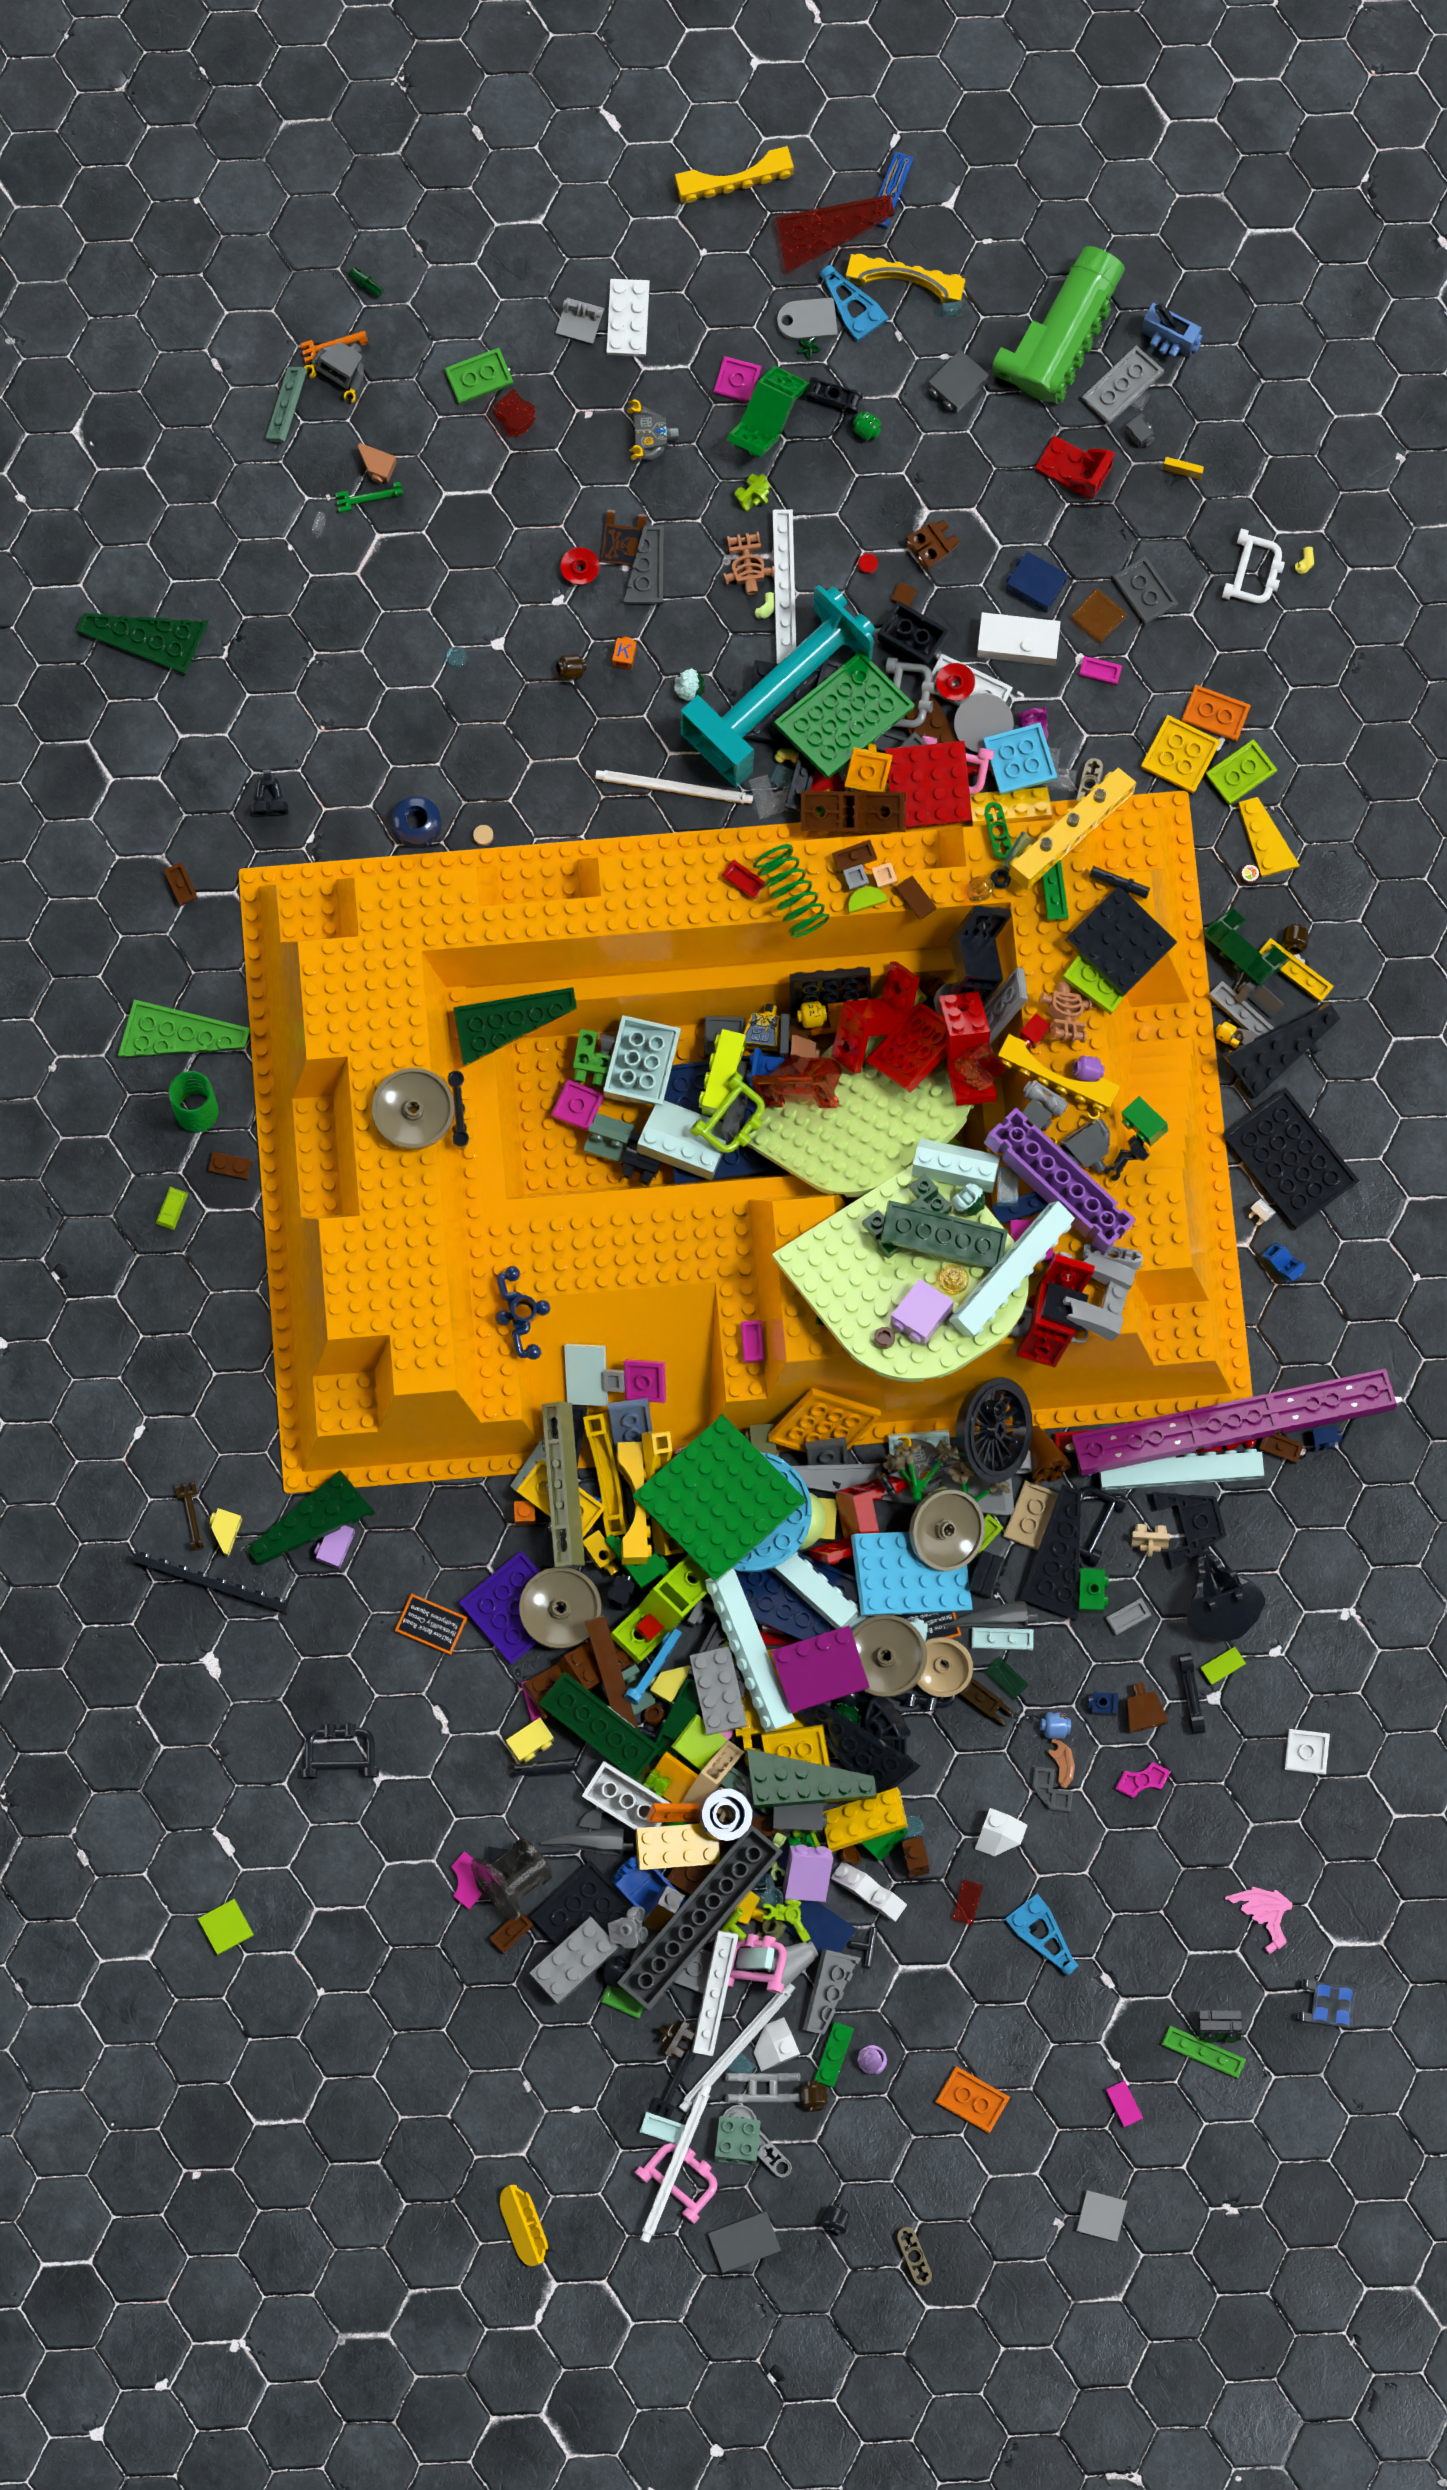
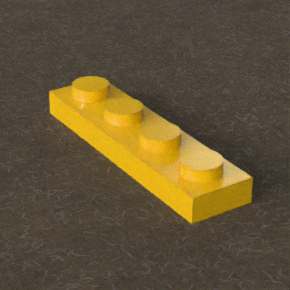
M1270 938L1259 952L1264 955L1274 945L1280 949L1290 960L1279 972L1321 1003L1334 986Z

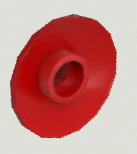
M573 548L565 553L561 560L562 575L572 584H589L599 573L600 563L598 557L588 548ZM583 566L584 569L582 571H578L577 567Z
M950 663L938 672L936 686L944 698L951 701H961L969 697L973 692L975 676L966 665ZM952 682H958L959 686H952Z

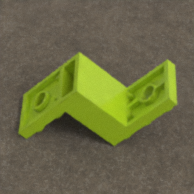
M687 1555L610 1634L611 1638L639 1664L663 1641L668 1632L671 1633L689 1611L708 1593L705 1580L710 1577ZM687 1576H693L696 1579V1583H690ZM650 1613L664 1628L650 1642L643 1636L642 1640H638L633 1634L638 1632L635 1627Z

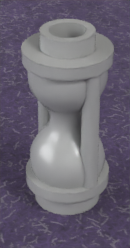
M1034 1080L1033 1083L1029 1081L1023 1090L1025 1098L1031 1101L1034 1099L1052 1113L1053 1116L1061 1117L1069 1104L1065 1102V1098L1055 1094L1038 1083L1037 1080Z

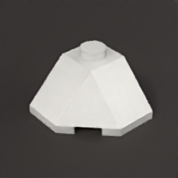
M990 1808L975 1850L991 1856H997L1002 1852L1019 1846L1025 1834L1027 1824L1008 1814Z
M784 2017L766 2024L753 2053L761 2072L800 2056Z

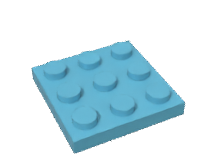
M1041 723L983 738L985 748L995 751L993 759H989L1000 795L1057 780L1058 777Z

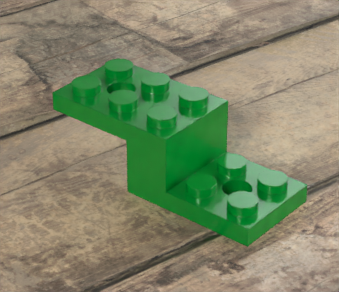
M612 1534L605 1538L617 1556L615 1559L626 1574L634 1579L633 1582L641 1594L660 1582L670 1572L666 1559L662 1555L658 1556L657 1553L648 1558L647 1564L622 1565L621 1539L619 1537L615 1538Z

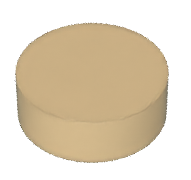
M487 825L476 827L473 833L475 842L481 846L489 845L493 840L492 829Z

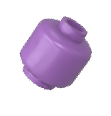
M1080 1056L1078 1060L1074 1061L1072 1073L1078 1081L1095 1082L1103 1077L1104 1066H1102L1100 1059L1097 1057Z

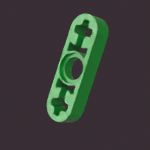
M990 802L985 807L984 816L994 856L998 860L1004 861L1010 858L1012 845L1002 806L997 802ZM991 808H994L995 811H999L997 812V821L993 822V815L989 814ZM996 826L1002 827L1004 834L995 836L992 832L993 828ZM1002 840L1004 849H1008L1005 855H1002V852H998L1000 850L999 841Z

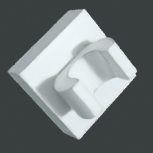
M1260 1199L1251 1207L1253 1211L1249 1214V1218L1251 1219L1255 1214L1259 1215L1260 1220L1257 1222V1225H1261L1276 1212Z

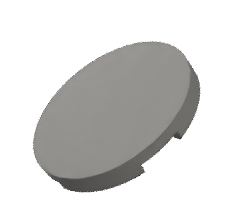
M977 693L966 698L958 707L954 718V729L958 739L965 741V747L975 752H978L979 748H985L983 738L1011 731L1014 725L1013 715L1007 703L998 696L989 693Z

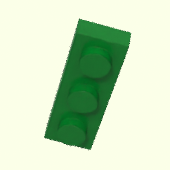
M1060 860L1041 877L1047 922L1068 920L1069 918Z
M834 2022L815 2077L818 2083L834 2088L854 2028Z

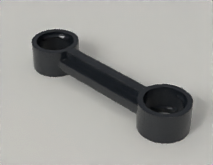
M1191 1652L1178 1654L1192 1734L1205 1733V1723L1200 1707Z

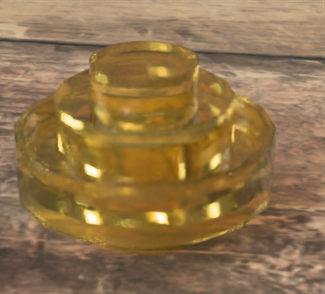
M979 875L967 884L965 894L974 903L985 901L990 897L995 888L994 882L987 875Z
M947 1265L939 1273V1286L948 1294H960L968 1286V1272L960 1265Z

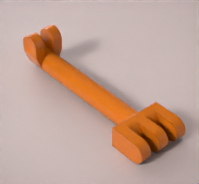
M364 330L316 346L310 340L301 343L300 348L306 349L302 351L303 356H308L304 358V362L311 363L312 359L323 347L334 346L338 342L346 345L356 341H360L361 345L368 344V339Z

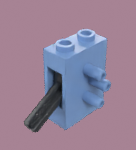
M1153 303L1144 318L1141 333L1152 338L1150 341L1152 347H1157L1159 342L1162 343L1159 349L1161 354H1166L1170 347V356L1176 357L1177 353L1180 352L1190 358L1192 352L1196 353L1198 351L1202 335H1200L1202 327L1169 311L1163 303H1159V305Z

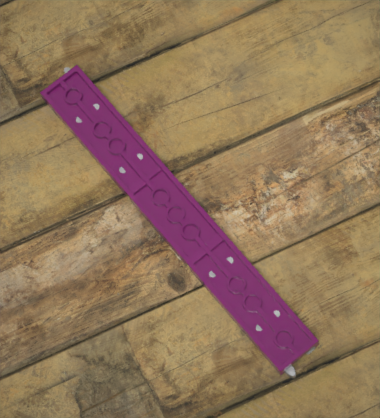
M1386 1369L1071 1435L1072 1443L1066 1445L1065 1451L1067 1453H1076L1079 1472L1081 1476L1192 1453L1196 1452L1197 1449L1203 1448V1450L1272 1436L1277 1432L1286 1433L1394 1410L1396 1406L1401 1404L1402 1398L1394 1396Z

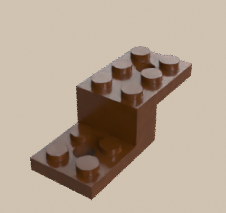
M801 791V831L906 832V792ZM820 805L826 809L823 817L817 814V808ZM884 806L890 809L888 817H884L881 814V809Z
M613 1628L609 1630L610 1634L614 1631ZM612 1639L622 1671L633 1665L635 1661ZM590 1641L564 1655L558 1664L523 1684V1687L544 1719L552 1716V1714L539 1705V1702L546 1695V1688L552 1687L564 1671L591 1692L602 1682Z

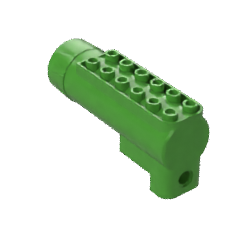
M1093 246L1083 247L1043 323L1040 324L1032 321L1015 353L1002 347L1000 348L993 362V375L1018 386L1028 395L1041 401L1053 402L1055 404H1058L1059 401L1063 402L1067 393L1065 391L1067 386L1072 385L1076 376L1074 373L1077 368L1080 369L1082 367L1085 353L1091 350L1094 336L1099 335L1103 319H1107L1110 314L1109 299L1116 291V286L1125 271L1121 261L1102 249Z

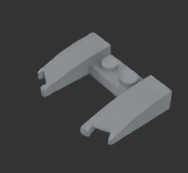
M1086 1253L1083 1256L1085 1259L1083 1262L1095 1266L1092 1278L1106 1285L1101 1307L1066 1296L1063 1299V1304L1071 1306L1073 1313L1068 1314L1066 1317L1068 1320L1112 1342L1120 1334L1124 1319L1121 1315L1127 1292L1132 1287L1136 1270L1107 1258Z

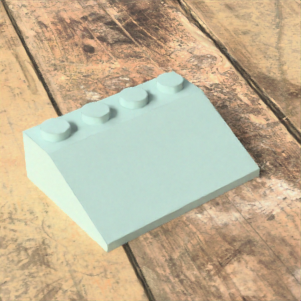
M622 1015L604 1087V1097L624 1102L663 1105L681 1028Z
M665 1100L663 1105H655L637 1144L638 1153L711 1181L723 1155V1152L717 1150L702 1136L698 1135L695 1137L689 1132L692 1125L698 1119L706 1124L710 1119L709 1117ZM718 1121L710 1133L720 1142L727 1145V1141L721 1131L723 1122Z

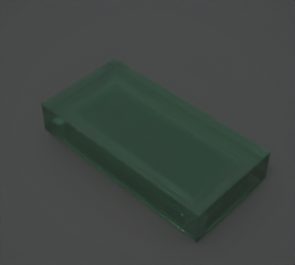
M1000 1656L985 1670L1014 1700L1029 1686Z

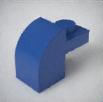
M1276 1242L1261 1255L1269 1267L1287 1283L1298 1279L1307 1268L1303 1262L1293 1258L1285 1246Z

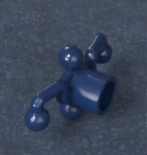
M509 1266L505 1269V1272L499 1273L496 1280L500 1296L508 1302L510 1312L506 1310L498 1311L495 1315V1321L497 1324L505 1326L512 1320L515 1328L512 1332V1341L516 1355L520 1358L536 1360L541 1355L540 1347L536 1344H530L526 1347V1350H523L520 1336L530 1331V1323L535 1319L536 1313L545 1316L550 1312L551 1307L546 1300H539L536 1303L530 1296L522 1295L517 1291L508 1293L505 1280L515 1282L520 1278V1270L515 1266ZM519 1305H527L531 1310V1315L527 1318H521L514 1311Z

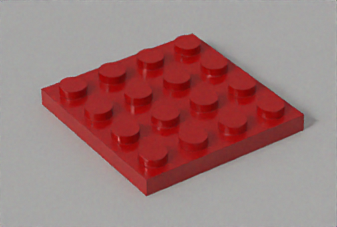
M965 741L885 749V754L892 755L888 774L889 792H906V827L972 820Z
M919 1002L865 1061L875 1070L911 1093L931 1073L933 1068L946 1057V1027L943 1017Z

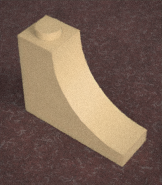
M727 1740L701 1771L681 1803H701L708 1794L717 1790L731 1769L742 1757L744 1751Z

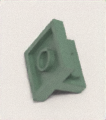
M596 1113L593 1124H590L589 1135L583 1151L622 1164L631 1131L634 1130L635 1126Z

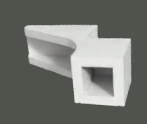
M843 1861L831 1877L833 1881L895 1922L907 1906L898 1896L881 1887L866 1873Z

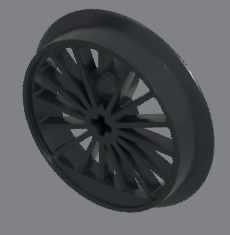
M998 1377L976 1386L965 1397L958 1412L955 1437L959 1456L970 1471L975 1472L981 1479L989 1483H1001L1015 1475L1025 1461L1030 1448L1033 1429L1031 1407L1025 1392L1015 1381L1005 1377ZM1012 1417V1424L1005 1425L1004 1422ZM1012 1428L1011 1437L1006 1435V1429ZM1002 1439H1005V1440H1007V1441L1010 1442V1445H1009L1008 1448H1007V1446L1004 1444V1442L1002 1441Z

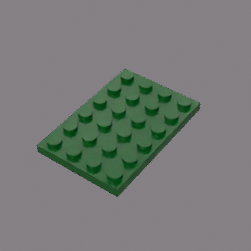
M860 651L775 720L774 726L829 779L850 762L853 747L866 749L869 744H872L915 708V704Z

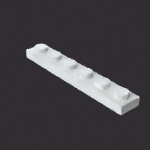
M717 1930L692 2046L693 2053L713 2056L738 1940L737 1933Z

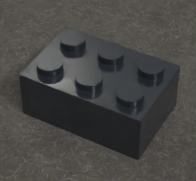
M898 600L879 630L877 640L917 664L926 665L929 668L948 639L949 630Z

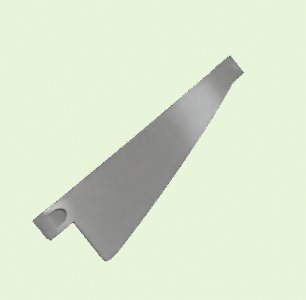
M1028 1451L1025 1461L1016 1474L1032 1471L1030 1451ZM960 1458L958 1461H954V1462H955V1463H958L959 1465H961V1461H962V1460H961V1458ZM881 1463L791 1467L800 1474L808 1489L835 1493V1491L876 1479L875 1470ZM909 1466L905 1467V1472L912 1481ZM945 1467V1477L939 1487L945 1485L947 1489L962 1491L959 1481L954 1482L952 1476L949 1475L948 1470L953 1467ZM897 1471L894 1474H890V1476L904 1479L902 1474ZM974 1475L973 1478H968V1493L977 1497L987 1490L988 1486L992 1483ZM1011 1478L1006 1480L1010 1485L1008 1487L1011 1491L1010 1493L1006 1494L1003 1490L998 1489L993 1493L990 1492L977 1502L983 1514L1006 1516L1014 1513ZM833 1481L841 1483L839 1489L835 1488L836 1486L833 1485ZM908 1483V1488L902 1489L901 1493L892 1496L886 1494L883 1495L882 1499L878 1500L918 1506L920 1503L913 1501V1494H911V1490L909 1491L910 1486ZM927 1494L921 1495V1500H923L927 1496Z

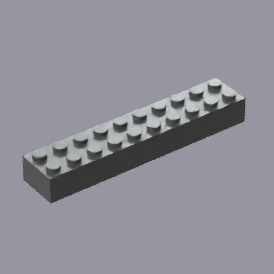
M751 1825L617 1982V1985L646 2010L650 2011L716 1934L717 1930L721 1928L782 1856L783 1851Z

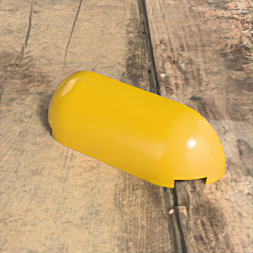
M509 2185L503 2189L500 2196L501 2211L519 2258L526 2265L536 2266L544 2261L545 2252L548 2249L547 2240L530 2195L517 2188V2185Z

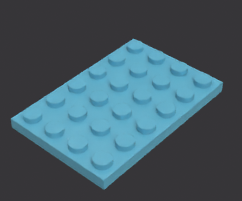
M909 1532L851 1535L861 1616L969 1612L973 1610L971 1593L968 1590L967 1564L952 1571L937 1570L925 1565L916 1556L912 1548Z

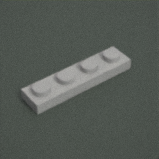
M1223 981L1209 993L1208 997L1243 1029L1250 1030L1259 1036L1275 1029L1245 1001L1240 1003L1236 1000L1235 997L1238 994Z

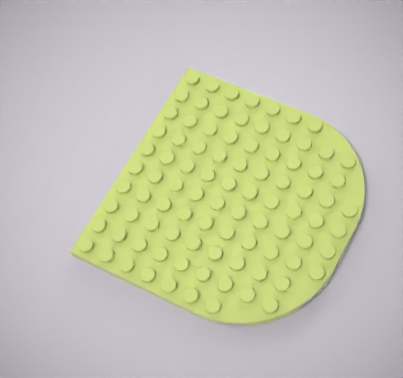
M888 1035L870 1036L861 1073L854 1074L832 1058V1045L780 1094V1098H776L765 1109L760 1118L763 1122L761 1127L757 1131L752 1129L749 1132L748 1136L751 1139L746 1145L823 1193L829 1195L843 1194L846 1197H861L913 1165L920 1138L947 1144L967 1121L966 1116L970 1109H973L974 1104L956 1106L945 1066V1058L909 1093L865 1061Z
M911 1165L774 1252L772 1259L844 1350L856 1362L875 1371L877 1375L888 1379L905 1382H923L925 1379L942 1378L954 1373L1003 1341L1022 1317L1028 1297L1029 1281L1028 1277L1022 1279L1019 1289L1010 1293L1007 1303L1002 1307H998L995 1311V1317L988 1322L986 1321L982 1326L984 1329L980 1334L964 1337L949 1319L989 1274L991 1269L908 1248H902L888 1259L879 1249L871 1234L862 1225V1221L876 1210H879L885 1216L889 1200L907 1205L917 1200L916 1196L909 1190V1185L920 1177L912 1176L913 1165ZM931 1180L939 1188L938 1192L952 1206L951 1212L947 1215L1004 1229L986 1205L985 1209L981 1210L977 1215L967 1216L957 1211L953 1203V1197L961 1192L964 1187ZM1007 1234L1003 1256L1015 1243L1009 1234ZM919 1279L954 1300L953 1310L925 1346L913 1342L908 1335L896 1331L890 1324L892 1313ZM881 1327L890 1328L895 1334L894 1344L888 1349H881L874 1343V1334Z

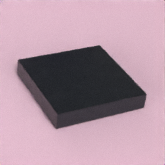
M1049 1282L1041 1318L1080 1331L1082 1326L1067 1319L1066 1316L1073 1313L1071 1306L1063 1304V1299L1067 1296L1087 1302L1089 1295Z

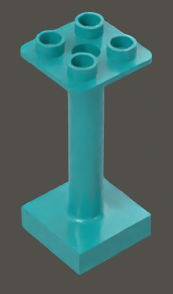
M820 585L814 588L813 610L821 618L822 624L723 717H720L699 695L681 710V735L735 788L753 773L754 749L742 739L843 644L849 646L857 654L862 651L870 660L872 659L874 640L871 635L875 632L874 626L862 614H858L855 618L852 617L844 609L848 604L847 600L833 586L827 591Z

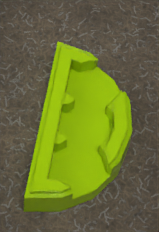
M871 886L862 887L856 890L850 897L848 904L849 914L886 903L888 899L878 888Z

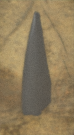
M1019 1601L976 1611L946 1624V1628L1028 1627V1622L1038 1621L1037 1613L1027 1614L1025 1601Z
M624 1829L578 1832L541 1842V1846L574 1848L601 1855L623 1856L624 1851H633L634 1843L624 1842Z

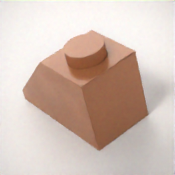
M359 443V454L369 477L374 482L388 484L397 464L396 457Z
M792 1035L790 1066L810 1067L819 1059L820 1049H816V1042Z

